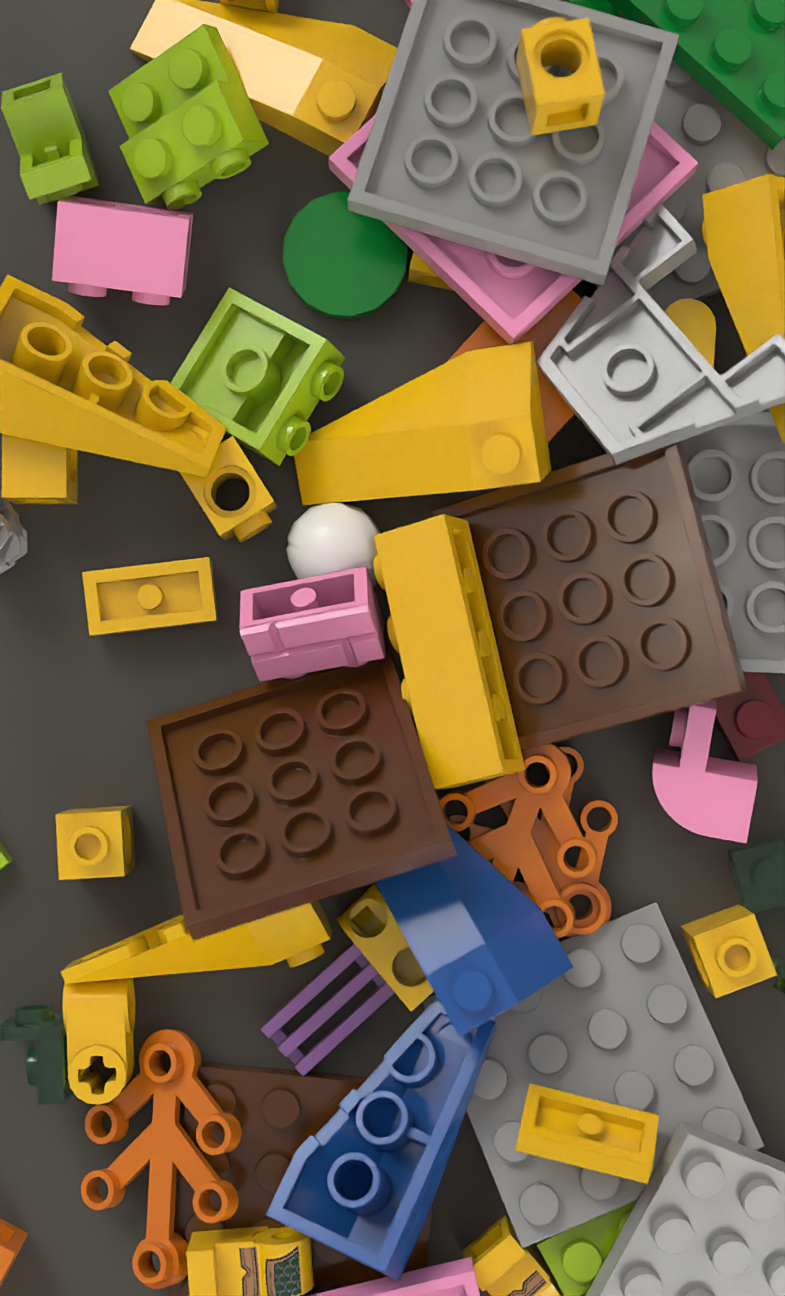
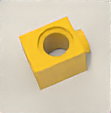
M551 17L535 23L532 27L521 29L516 64L531 136L597 125L605 91L589 17L571 21L563 17ZM552 65L563 66L572 75L568 77H555L547 73L544 68Z
M2 434V498L14 504H78V450Z
M233 436L220 444L206 477L180 472L217 533L225 541L236 535L239 542H244L272 524L268 514L277 509L278 506ZM229 479L245 481L248 483L250 490L246 504L235 511L222 510L216 502V493L219 486Z
M132 806L68 809L55 814L59 880L121 877L135 869Z
M738 904L680 926L701 983L715 998L777 975L755 915Z

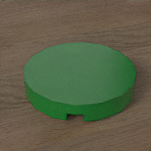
M337 191L313 199L295 215L284 237L282 262L291 290L308 309L320 315L336 317L338 320L354 321L377 313L395 298L406 274L408 245L382 220L348 211L350 192Z

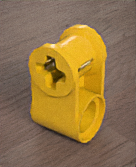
M133 978L64 983L63 1022L67 1035L68 1080L70 1088L76 1097L85 1103L100 1105L110 1102L121 1093L134 1074L136 999ZM99 1056H103L105 1067L115 1068L116 1070L106 1083H101L99 1073L89 1072L88 1067Z

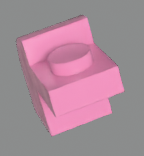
M716 700L688 707V710H676L674 712L669 746L680 747L681 751L655 747L652 777L656 796L660 804L675 822L691 832L713 838L747 843L758 783L757 765L708 757L716 714Z

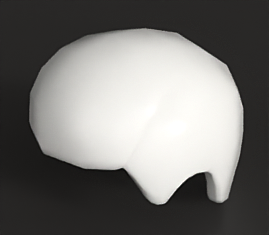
M342 502L310 507L293 523L287 538L289 543L286 548L288 560L298 579L367 566L373 586H375L378 581L373 567L374 556L377 554L374 535L380 534V531L369 515L359 507Z

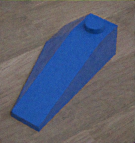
M446 823L456 856L376 881L375 883L445 1013L460 1037L517 1005L573 968L541 909Z
M436 997L384 1054L385 1060L357 1090L353 1088L339 1104L341 1108L315 1137L310 1135L295 1152L266 1215L390 1278L400 1281L428 1217L495 1033L496 1022L488 1020L459 1037Z

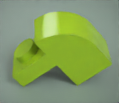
M62 72L2 92L1 109L20 155V177L29 200L37 198L38 204L41 205L99 186L96 169L85 134Z

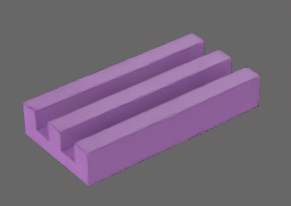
M352 942L263 1023L260 1030L268 1039L272 1038L278 1045L277 1049L285 1057L288 1056L295 1064L296 1070L304 1076L395 992ZM355 960L362 969L294 1032L288 1035L282 1026ZM372 979L378 987L313 1047L304 1053L299 1045Z

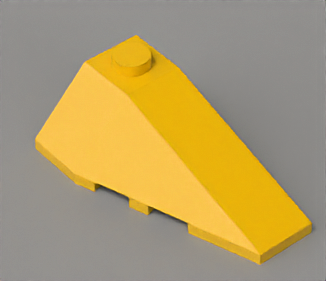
M155 0L130 47L132 54L150 62L201 25L206 24L217 27L258 120L329 157L376 115L397 52L395 46L354 25L200 0Z
M766 174L702 194L704 210L702 235L707 246L708 260L747 356L778 333L785 339V178L772 174ZM785 403L769 408L782 442L785 443Z
M7 275L0 286V433L206 477L227 427L167 380L151 381L128 363L132 353L117 341L106 346L81 326L85 316L68 303Z
M533 341L467 351L310 433L304 448L294 455L302 505L475 491L540 482L552 471Z
M320 900L194 941L185 927L182 913L74 960L60 972L65 984L269 966L284 959L287 960L289 967L292 968L322 955L325 951L321 943L331 939L333 930Z

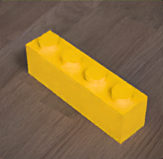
M442 514L374 535L377 554L373 560L374 572L379 585L386 591L391 616L387 621L388 635L392 646L400 653L405 679H403L401 684L402 698L406 699L410 714L414 716L419 742L435 790L455 788L525 771L468 520Z

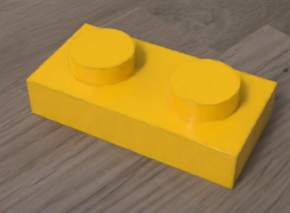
M210 557L82 572L89 636L219 621L212 559Z
M529 1083L515 1151L648 1184L653 1167L659 1115Z

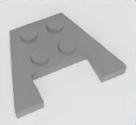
M661 202L643 219L644 226L629 247L622 245L610 262L611 271L606 276L603 286L600 285L591 298L584 296L536 361L544 377L616 465L785 403V339L779 333L726 373L719 375L646 292L697 253L694 239Z

